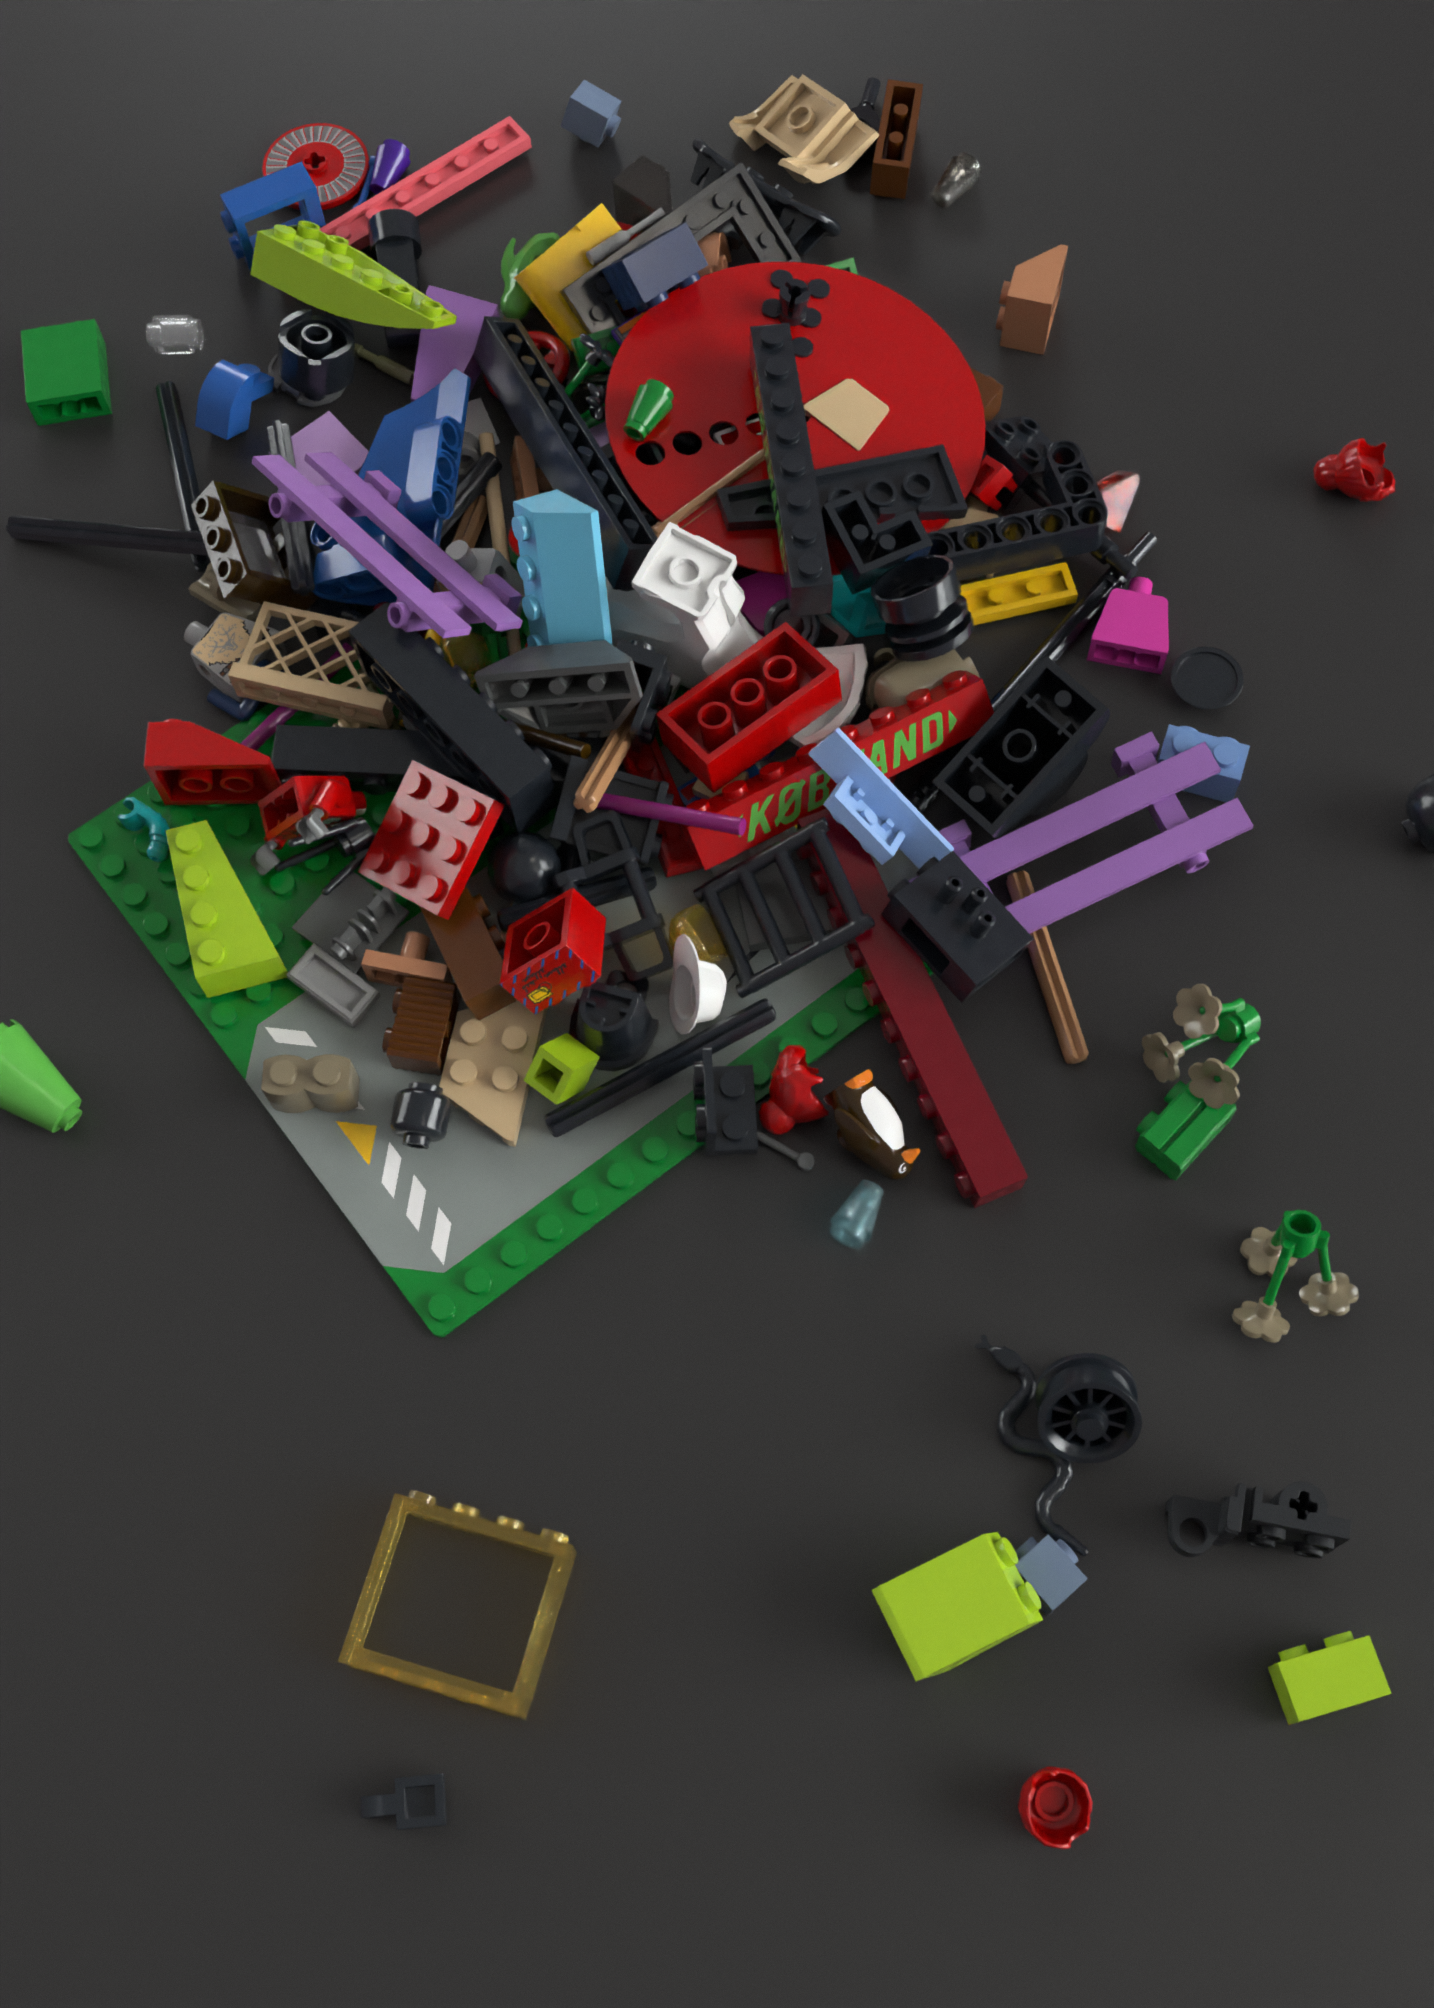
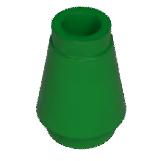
M648 379L645 384L638 387L626 424L623 427L624 432L630 438L640 442L644 441L645 437L673 408L672 400L674 399L671 389L655 379Z

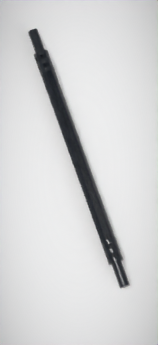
M1145 532L1123 556L1137 567L1138 563L1157 543V538L1152 533ZM1110 566L992 698L990 702L994 713L1045 656L1056 662L1104 608L1111 590L1115 588L1121 589L1129 580H1126ZM973 736L948 748L920 778L918 783L911 788L910 792L905 795L921 814L934 801L935 797L942 792L932 781Z

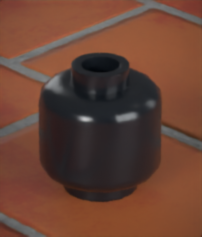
M411 1082L408 1088L397 1092L390 1126L396 1135L403 1137V1145L417 1149H428L429 1142H436L445 1138L451 1102L448 1097L442 1094L443 1088L429 1083Z

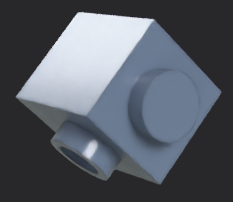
M583 80L570 96L561 127L577 135L584 142L599 147L606 136L612 138L621 122V117L617 116L622 101Z
M1049 1534L1039 1543L1031 1537L1015 1551L1018 1557V1564L1015 1566L1024 1583L1029 1582L1037 1592L1041 1601V1610L1047 1616L1088 1579L1075 1565L1079 1560L1073 1550L1061 1539L1055 1542Z

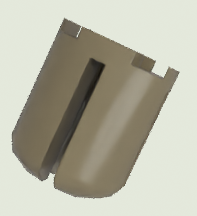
M955 649L944 655L924 661L909 662L899 660L896 657L872 672L866 680L864 686L866 706L868 709H871V714L882 707H898L907 704L905 698L909 693L922 688H927L930 691L942 684V678L945 675L954 671L966 670L978 677L979 674L970 656L962 660Z

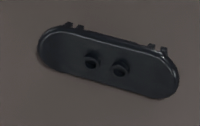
M701 138L694 139L692 145L698 156L690 181L698 186L703 177H706L701 187L703 189L736 164L716 153ZM746 166L747 172L772 213L780 217L778 222L785 234L791 228L788 239L795 248L798 241L802 240L797 250L799 253L805 256L824 236L837 237L841 233V226L834 218L792 199L794 195L777 183L772 187L764 182L765 178L760 173Z

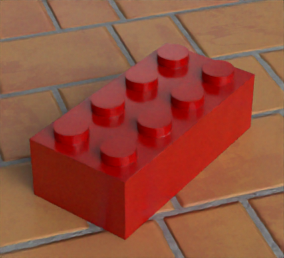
M785 622L656 713L662 742L712 793H715L842 701L839 670Z

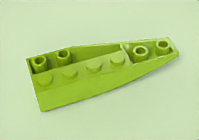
M298 221L297 225L291 226L277 224L272 229L257 231L250 275L308 305L336 316L367 324L394 328L436 329L456 324L457 316L445 309L441 303L432 300L365 253L348 245L347 239L336 235H328L320 231V226L313 222Z

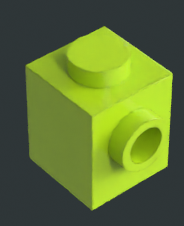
M565 1033L539 1046L523 1081L558 1105L584 1091L600 1056L568 1033Z

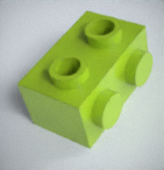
M1347 1631L1323 1639L1326 1648L1309 1653L1306 1644L1278 1652L1281 1662L1269 1666L1268 1670L1288 1725L1392 1694L1369 1635L1354 1639L1352 1632Z

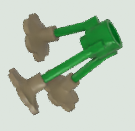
M1196 984L1192 989L1183 988L1177 993L1176 1001L1178 1006L1174 1009L1173 1018L1177 1025L1184 1027V1032L1190 1039L1181 1043L1174 1041L1169 1044L1166 1037L1160 1032L1152 1035L1147 1034L1142 1038V1046L1145 1050L1143 1052L1144 1062L1149 1069L1153 1070L1157 1080L1164 1083L1179 1078L1180 1071L1177 1064L1179 1058L1185 1055V1051L1216 1036H1219L1225 1042L1239 1043L1223 1064L1218 1059L1208 1058L1204 1063L1196 1062L1192 1064L1188 1070V1075L1192 1079L1189 1084V1090L1195 1097L1203 1098L1204 1102L1214 1109L1221 1108L1224 1103L1234 1104L1239 1099L1240 1092L1236 1087L1239 1083V1077L1232 1068L1247 1049L1260 1040L1257 1034L1261 1026L1259 1013L1253 1006L1245 1003L1242 998L1229 1003H1221L1218 997L1212 996L1210 988L1205 984Z
M1306 1210L1285 1211L1277 1231L1271 1232L1264 1227H1257L1251 1232L1250 1238L1242 1242L1240 1251L1248 1259L1249 1270L1256 1275L1268 1274L1271 1277L1266 1294L1260 1297L1258 1303L1244 1301L1241 1308H1236L1233 1311V1321L1241 1325V1331L1246 1336L1251 1338L1261 1337L1267 1342L1276 1343L1280 1341L1282 1335L1288 1334L1290 1324L1281 1317L1280 1311L1276 1309L1277 1303L1275 1298L1282 1279L1288 1272V1268L1294 1266L1298 1258L1308 1256L1315 1248L1318 1251L1321 1273L1310 1276L1309 1284L1302 1287L1299 1292L1301 1301L1308 1304L1310 1313L1319 1317L1329 1313L1334 1316H1342L1349 1312L1350 1304L1358 1300V1288L1350 1284L1349 1277L1341 1272H1331L1327 1246L1330 1233L1321 1230V1222L1313 1213Z

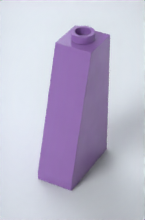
M429 285L426 290V296L441 303L445 309L456 315L457 319L456 324L436 329H421L411 402L441 383L454 368L471 378L470 395L481 372V368L473 355L484 316L500 317L498 304Z

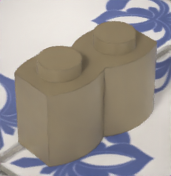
M324 1054L305 1060L294 1055H278L268 1058L263 1062L261 1090L271 1106L278 1111L301 1113L316 1107L322 1111L340 1113L358 1107L360 1078L351 1060L344 1056Z

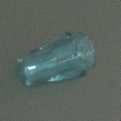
M862 1180L831 1218L832 1227L830 1233L839 1243L850 1248H861L864 1242L870 1241L881 1198L884 1194L883 1189L879 1185L868 1180Z

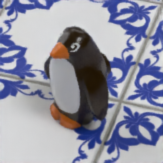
M868 1069L824 1096L823 1099L835 1111L834 1118L839 1126L837 1138L842 1147L848 1151H853L858 1158L886 1177L898 1180L907 1177L910 1173L914 1160L920 1153V1149H909L906 1146L903 1126L897 1107L889 1095L873 1084V1074Z

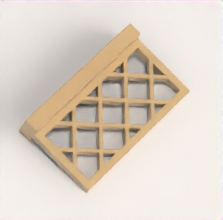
M263 602L240 662H233L228 674L237 696L336 719H345L350 722L380 729H390L394 719L393 703L386 695L368 691L364 684L371 680L364 673L358 675L351 663L358 659L355 649L346 653L339 642L349 637L348 631L359 622ZM271 616L287 619L291 625L272 636L266 630ZM314 626L326 629L329 635L309 645L301 634ZM297 636L303 648L282 658L276 645ZM334 644L341 656L320 666L314 654ZM270 648L277 658V661L265 667L252 665L256 655ZM309 657L316 668L299 676L291 674L288 666ZM347 665L354 678L340 685L330 683L326 675Z

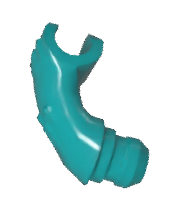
M126 797L123 805L132 812L126 815L120 814L118 819L126 829L131 831H138L144 826L150 829V845L147 848L149 859L155 862L166 860L169 851L166 830L170 829L166 819L136 798Z

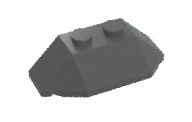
M606 640L526 647L477 671L474 675L480 693L484 692L491 698L497 707L498 715L500 714L508 720L510 719L514 722L554 734L617 730L643 696L632 658Z

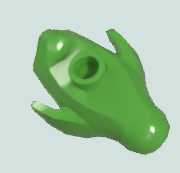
M557 233L535 234L516 255H514L516 239L512 238L509 241L501 261V275L505 287L500 301V310L504 318L520 320L527 316L528 312L535 307V304L514 277L560 239Z

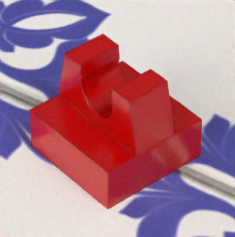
M986 455L981 461L979 472L969 494L998 511L1002 506L1000 501L996 499L998 492L1005 487L1013 493L1018 486L1012 478L1013 474L1003 464Z

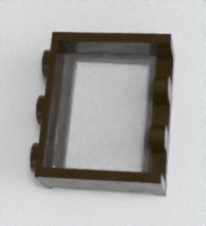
M213 480L191 504L223 598L227 600L232 596L263 604L265 601L307 610L319 597L312 591L309 592V596L302 597L301 594H294L291 590L289 571L284 560L286 551L283 532L281 531L276 536L273 527L280 518L273 517L270 512V497Z

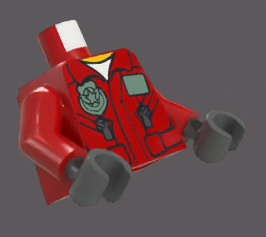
M293 776L258 802L266 835L264 837L265 844L250 858L252 866L264 876L281 861L272 850H281L288 839L301 836L308 845L314 839L322 838L329 831L328 827L341 824L358 815H363L367 806L365 795L361 791H351L349 780L345 776Z

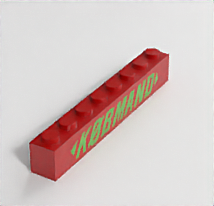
M958 670L945 675L942 678V684L930 691L927 688H922L909 693L905 698L907 704L898 707L887 706L879 708L869 715V719L857 725L843 726L840 729L887 778H890L975 735L994 714V710L983 679L966 670ZM818 743L805 745L797 750L796 756L784 762L769 763L759 770L758 775L746 781L737 780L731 782L722 789V793L710 799L695 800L685 807L744 818L746 820V830L743 835L678 824L691 855L705 871L797 825L798 819L826 809L823 804L837 784L808 755L810 750Z

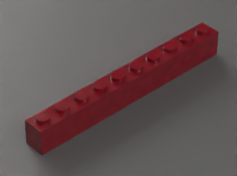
M827 808L798 819L796 831L821 817L827 819L830 831L826 832L860 907L864 914L869 913L875 921V927L847 942V945L844 946L845 954L853 969H860L865 980L862 983V988L868 1003L872 1007L877 1005L883 1017L880 1020V1025L889 1044L895 1043L901 1055L898 1058L901 1072L907 1082H914L920 1094L917 1096V1103L923 1117L927 1121L932 1119L938 1132L935 1135L936 1144L943 1158H950L957 1171V1174H954V1180L961 1196L964 1199L969 1197L974 1208L1021 1189L1028 1179V1175L921 958L881 915L890 899L887 897V888L870 854L861 847L860 842L842 824L832 817ZM812 842L796 850L801 861L807 859L812 870L810 880L814 891L818 896L824 895L830 907L827 909V915L833 930L848 923L847 917Z

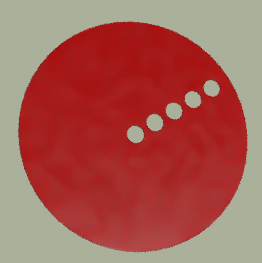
M763 262L730 267L704 275L682 290L678 288L669 293L668 299L650 308L630 330L613 361L605 397V418L609 443L616 463L627 484L640 502L661 522L763 449L762 435L752 433L746 426L747 418L754 413H758L749 359L750 326L782 324L778 318L766 317L762 312L764 301L771 298L779 300L780 289L775 288L770 281L772 273L776 270H786L792 274L793 279L802 280L807 285L811 280L822 279L830 286V292L827 297L816 299L810 296L807 305L808 308H814L820 312L822 316L821 323L814 328H807L802 324L790 326L792 340L797 337H805L813 344L811 355L804 358L795 356L803 405L843 380L853 379L889 407L888 414L859 451L811 415L806 424L814 470L943 444L963 497L966 499L981 466L985 447L986 425L984 407L971 368L957 345L944 329L910 300L869 278L845 270L801 262ZM648 379H655L668 386L673 392V408L645 437L644 441H636L624 432L623 427L626 424L638 387L645 384ZM717 423H728L737 429L738 438L732 444L721 445L711 439L709 431ZM681 433H692L701 440L702 447L695 454L684 455L675 450L673 439ZM648 442L658 444L665 452L664 459L656 465H646L640 462L636 457V450L641 444ZM762 461L728 487L768 479L766 461ZM716 496L677 524L681 528L700 515L685 526L683 530L693 535H698L734 554L737 565L740 567L769 574L783 575L777 530L727 531ZM950 519L920 521L925 531L930 533L940 530ZM828 550L832 576L841 575Z

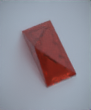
M1117 470L1096 482L1108 509L1107 529L1121 533L1140 482L1138 473Z

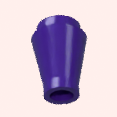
M386 139L383 144L377 147L372 180L369 185L370 190L377 195L396 184L411 163L409 159L410 151L404 144L394 139Z

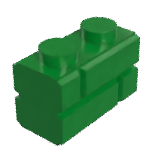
M1181 1080L1175 1084L1164 1098V1101L1168 1103L1167 1107L1159 1115L1152 1110L1136 1128V1131L1141 1134L1135 1145L1136 1150L1151 1163H1155L1158 1169L1175 1181L1228 1124L1237 1110L1235 1104L1226 1103L1218 1109L1209 1107L1203 1098H1197L1190 1092V1082L1186 1085Z

